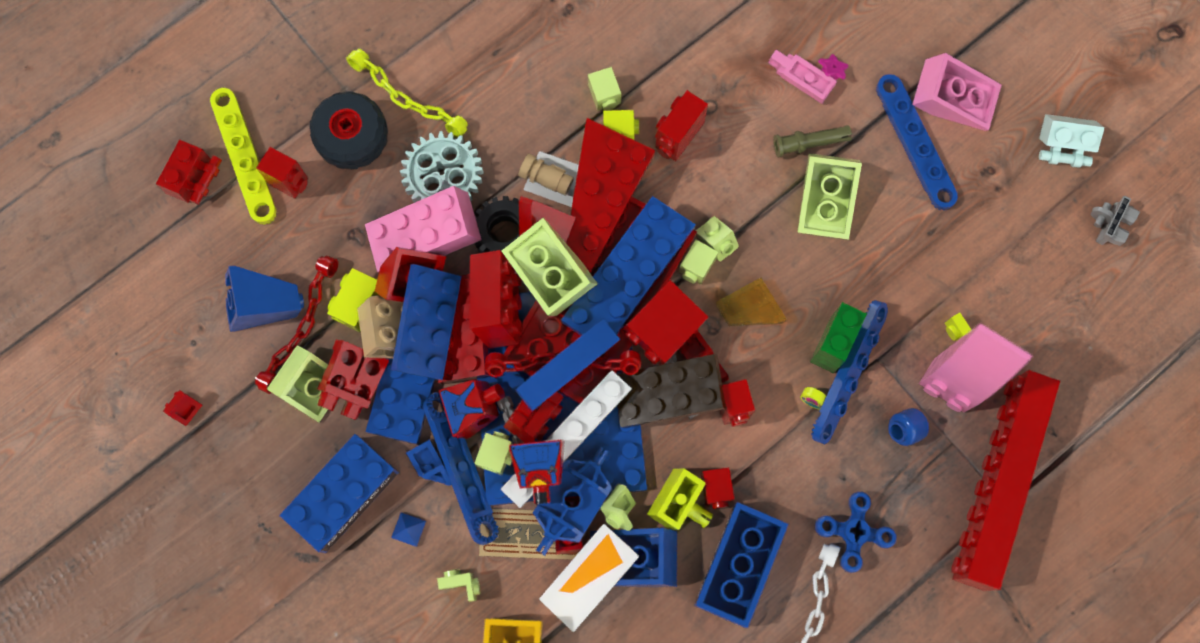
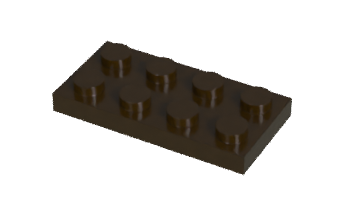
M715 354L640 369L634 375L617 374L632 388L617 405L621 428L726 409L718 357Z

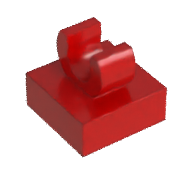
M179 390L174 393L175 396L169 404H165L163 412L184 426H187L203 405Z

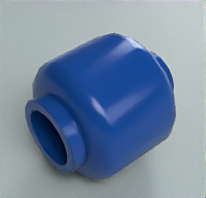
M908 408L894 414L888 424L890 437L902 446H910L924 440L929 432V423L926 416L915 408Z

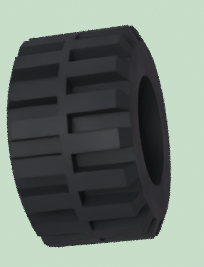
M503 196V200L498 201V198L495 197L492 198L493 203L489 204L486 201L482 204L483 210L477 209L475 212L476 222L482 239L475 243L479 253L502 251L519 237L518 233L513 240L503 243L497 242L490 237L492 228L500 222L510 221L519 226V199L513 198L512 201H509L508 196Z

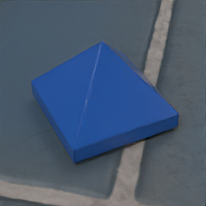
M401 512L391 538L417 547L426 521Z

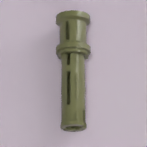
M849 125L810 133L795 131L794 134L780 137L779 134L774 135V151L779 158L783 154L792 152L801 154L807 148L849 142L852 140L851 136L848 137V135H852Z

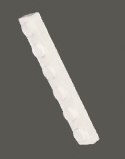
M612 370L546 440H564L563 463L632 390ZM516 473L501 488L519 508H522L533 496V488L520 489Z

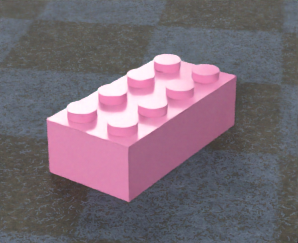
M456 186L447 188L365 224L378 273L380 266L396 247L447 255L482 240L469 194Z

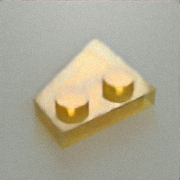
M761 277L716 302V306L728 326L783 324L787 320Z

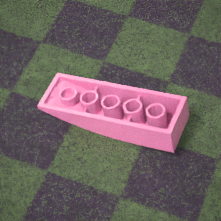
M980 323L935 357L919 384L924 387L923 390L927 394L936 398L939 396L947 402L946 405L952 410L966 412L982 403L1000 389L1030 360L1032 355Z

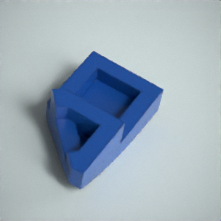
M430 439L406 452L420 477L448 486L452 485L446 468Z

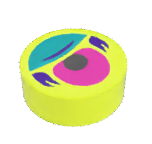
M806 387L800 398L810 407L820 410L826 395L818 389Z

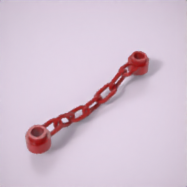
M328 255L318 258L315 269L318 272L308 288L309 306L306 316L302 318L296 334L288 345L283 346L272 356L265 372L261 371L257 375L255 385L258 386L259 390L268 394L272 393L267 388L277 375L275 372L278 366L284 364L302 339L309 336L315 324L314 315L317 305L322 300L321 283L325 277L332 278L336 274L339 266L337 259ZM312 288H318V300L312 298ZM305 321H307L310 325L304 334L301 329ZM285 350L290 353L281 361L277 358Z
M628 350L623 352L619 358L607 359L601 356L598 357L597 360L604 361V365L594 361L590 364L600 369L622 370L627 375H634L641 368V356L636 351ZM561 352L537 354L520 360H507L501 353H490L485 358V370L491 377H500L504 372H518L535 366L546 365ZM550 357V361L539 362V358ZM532 360V364L522 365L523 362ZM620 362V366H612V363ZM514 364L515 368H506V365Z

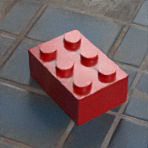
M501 250L470 255L469 329L488 348L519 344V334L522 333V324L519 319L522 301L518 286L522 284V279Z

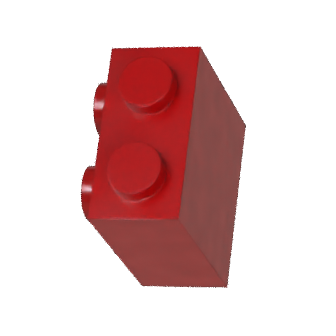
M688 90L682 97L678 95L670 107L672 111L668 116L663 115L656 125V149H658L657 151L662 157L666 159L671 158L674 161L678 160L704 125L708 103Z

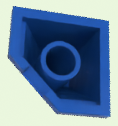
M237 266L228 267L225 274V285L231 286V289L227 290L226 312L230 332L297 318L300 311L304 308V298L302 293H298L296 284Z

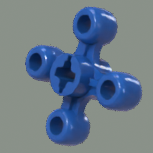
M856 492L849 497L848 505L851 509V515L847 521L838 522L831 516H822L815 522V531L819 536L830 537L837 535L845 541L846 550L840 558V566L848 573H855L862 568L863 559L860 555V549L864 543L873 542L878 547L887 549L892 547L897 540V535L892 528L881 527L874 529L866 523L865 514L871 506V499L864 492ZM857 498H860L863 501L862 507H859L857 505ZM823 522H827L829 524V531H825L823 529ZM856 527L857 531L861 532V535L855 537L853 533H850V529ZM883 533L888 535L887 542L882 540ZM849 557H852L855 561L853 567L848 564Z

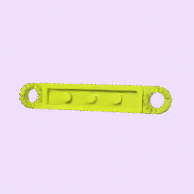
M219 88L212 93L210 103L249 214L258 224H270L271 221H274L277 210L267 181L256 169L260 161L244 116L234 93L230 89ZM220 97H230V102L226 106H218L217 102H219L218 99H221ZM260 206H269V213L266 216H257L256 211H258L257 209Z

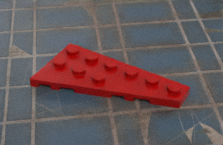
M586 118L571 216L576 218L566 244L582 261L590 274H592L655 155V150Z

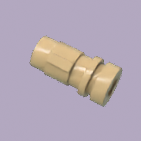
M529 153L521 165L518 176L525 180L529 178V181L533 184L537 182L545 188L566 196L574 177L566 174V170L553 164L549 166L544 163V160H537L536 156Z

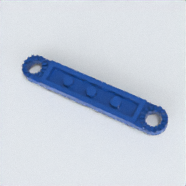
M884 75L876 86V92L883 103L891 124L925 192H927L932 202L931 204L938 208V210L950 209L958 199L957 191L902 81L895 75ZM892 83L896 87V91L893 93L886 92L883 84ZM946 191V193H949L950 201L947 203L941 202L937 196L938 192Z
M874 300L867 308L869 311L866 312L865 320L847 359L840 366L819 411L821 415L818 417V420L816 419V424H813L815 428L812 429L813 433L811 435L812 439L816 442L827 444L832 438L840 418L847 411V403L850 396L856 391L858 379L862 370L866 369L872 348L879 341V333L888 313L887 304Z
M435 392L427 397L423 403L425 415L470 535L477 544L487 545L496 540L499 533L498 526H496V521L492 515V508L486 499L484 487L466 440L452 436L440 393ZM432 401H437L441 404L442 412L434 411L433 405H431ZM481 524L488 528V537H484V535H481L482 533H479V526Z

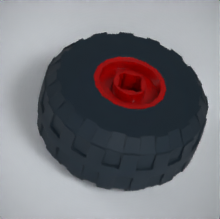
M351 91L339 92L324 99L313 112L309 125L310 137L317 152L329 164L340 169L353 170L371 164L382 154L387 143L388 127L381 109L368 96Z

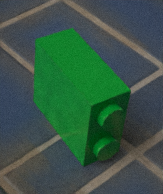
M842 302L831 316L810 363L834 374L846 361L867 313Z

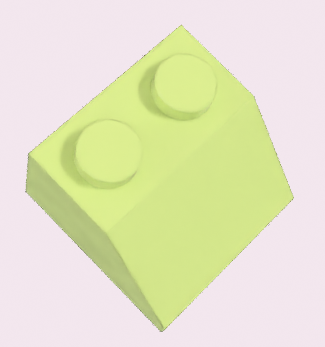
M297 345L267 390L317 422H320L328 409L318 406L322 391L317 388L319 383L322 382V377L328 364Z

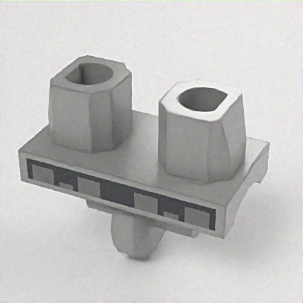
M1124 195L1120 202L1114 203L1111 211L1112 205L1107 202L1104 203L1103 207L1093 208L1091 216L1096 219L1094 226L1101 228L1104 223L1095 242L1103 245L1108 241L1118 246L1126 242L1129 231L1118 225L1121 221L1131 226L1140 211L1129 205L1131 201L1129 197Z

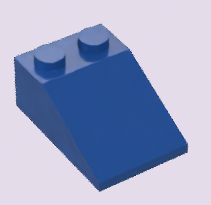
M666 528L631 529L630 531L624 529L612 530L639 556L614 585L615 587H677V531ZM590 531V539L597 531Z

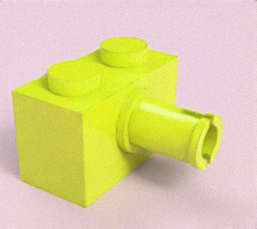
M684 468L673 469L647 515L668 529L679 530L686 517H689L705 528L710 523L706 519H712L713 513L707 511L695 503L706 483Z

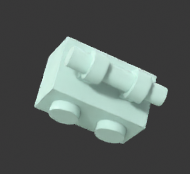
M1045 114L1039 139L1051 147L1050 151L1040 150L1039 160L1048 161L1049 164L1055 165L1058 163L1071 164V167L1077 168L1081 166L1091 167L1093 157L1084 156L1083 153L1084 151L1098 152L1105 127L1093 120ZM1061 148L1073 149V153H1061Z

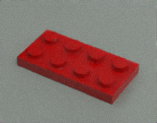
M470 274L461 275L443 380H438V383L441 384L490 376L485 370V358L488 355V347L469 329Z

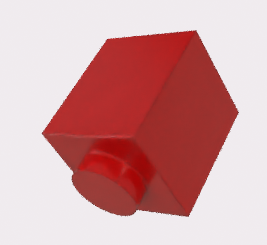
M729 467L702 471L701 480L706 483L703 487L706 506L712 505L713 509L729 507L728 502L735 500Z

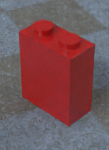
M670 280L623 330L626 332L625 337L633 345L637 346L639 344L646 351L644 355L650 362L655 365L657 363L663 365L709 317Z

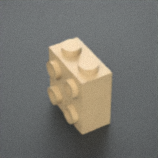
M372 296L367 298L357 308L364 357L393 359L404 302L382 299L381 296Z

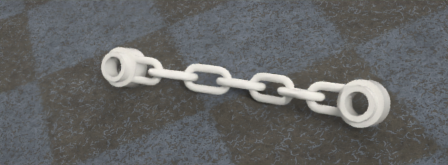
M824 543L819 559L823 560L821 569L813 575L814 594L818 597L816 609L811 611L805 625L806 635L801 643H806L810 636L818 635L825 619L824 613L820 610L822 599L829 594L828 577L824 570L826 565L834 567L841 547L832 543L830 545ZM822 576L824 578V594L822 590L818 593L817 578L821 579ZM815 614V617L818 618L820 614V621L813 632V627H810L813 616Z

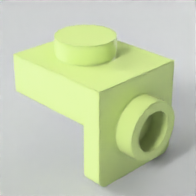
M715 216L696 230L698 239L718 251L716 258L718 261H722L739 247L733 230Z
M617 484L600 508L606 517V522L612 528H621L627 531L632 529L633 525L627 515L636 502L627 486Z
M460 569L446 571L444 572V577L437 578L440 590L466 586L468 601H477L476 595L480 594V585L478 578H473V573L461 574Z

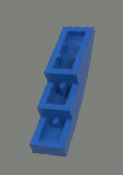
M602 319L515 391L533 411L616 344L620 338L607 322Z

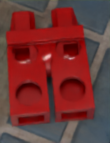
M336 339L332 348L334 350L332 357L323 374L322 382L319 383L317 388L322 391L318 406L333 411L338 398L345 400L340 414L356 420L362 408L368 409L370 400L375 393L389 360L385 358L364 357L362 348Z

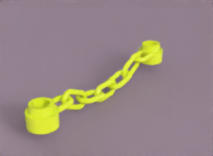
M353 50L346 57L348 64L354 70L361 72L364 68L368 69L375 84L383 87L390 94V99L404 109L410 108L421 113L425 118L442 119L446 122V130L449 133L453 132L455 138L466 133L468 123L461 116L451 117L440 107L423 106L412 101L410 97L401 91L395 90L388 83L389 80L384 70L368 61L369 56L363 50ZM379 71L381 72L384 78L381 79V83H379L378 79L375 76V74H378ZM398 94L406 99V105L395 99L398 98ZM427 109L438 111V116L427 114Z

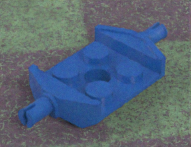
M599 447L592 461L589 460V462L565 460L561 485L549 486L550 503L538 504L533 512L545 531V537L537 547V552H541L542 555L546 556L556 540L576 543L581 541V538L612 490L610 483L600 470L602 463L609 454L607 450L602 454L604 448ZM572 492L577 493L581 498L580 504L575 508L568 507L564 501L566 495Z

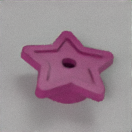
M831 54L828 59H819L818 62L823 66L821 71L826 76H830L835 80L838 78L844 80L846 78L844 71L848 68V64L840 62L834 54Z

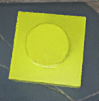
M961 313L954 315L945 322L946 332L953 341H958L971 331L970 326Z

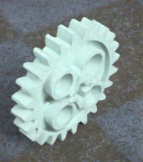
M440 131L438 138L429 133L428 141L420 137V146L415 143L411 144L414 152H405L409 160L401 161L406 169L400 170L402 177H406L401 182L403 186L407 187L405 189L407 195L413 194L412 200L414 203L452 186L468 192L470 201L473 200L470 192H479L475 184H482V178L477 175L484 174L483 168L479 167L482 161L481 158L477 157L478 151L477 149L471 150L472 145L470 141L463 144L464 140L461 135L454 140L453 132H450L448 137L444 138L443 132ZM453 153L457 155L454 160H445L448 154ZM424 161H432L429 167H421ZM444 169L445 174L440 175L439 170ZM457 176L464 178L459 184L452 183V179ZM430 184H439V187L436 190H427Z

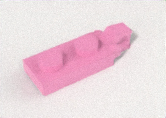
M776 50L769 60V64L777 69L776 73L781 78L821 104L837 83L835 79L826 76L823 71L796 54L795 56L791 54L785 56Z

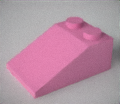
M944 53L925 60L913 105L930 115L987 131L991 125L1001 84Z

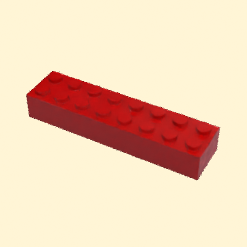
M1028 370L1007 382L1004 390V395L1007 396L1005 404L1000 406L997 413V420L1000 421L997 430L995 429L992 432L989 444L992 445L989 455L985 456L982 463V470H985L983 478L977 482L974 494L977 495L975 505H971L967 514L969 525L967 531H963L960 537L959 546L962 547L961 552L952 564L951 572L954 573L952 580L982 591L1001 589L1061 382L1060 380Z

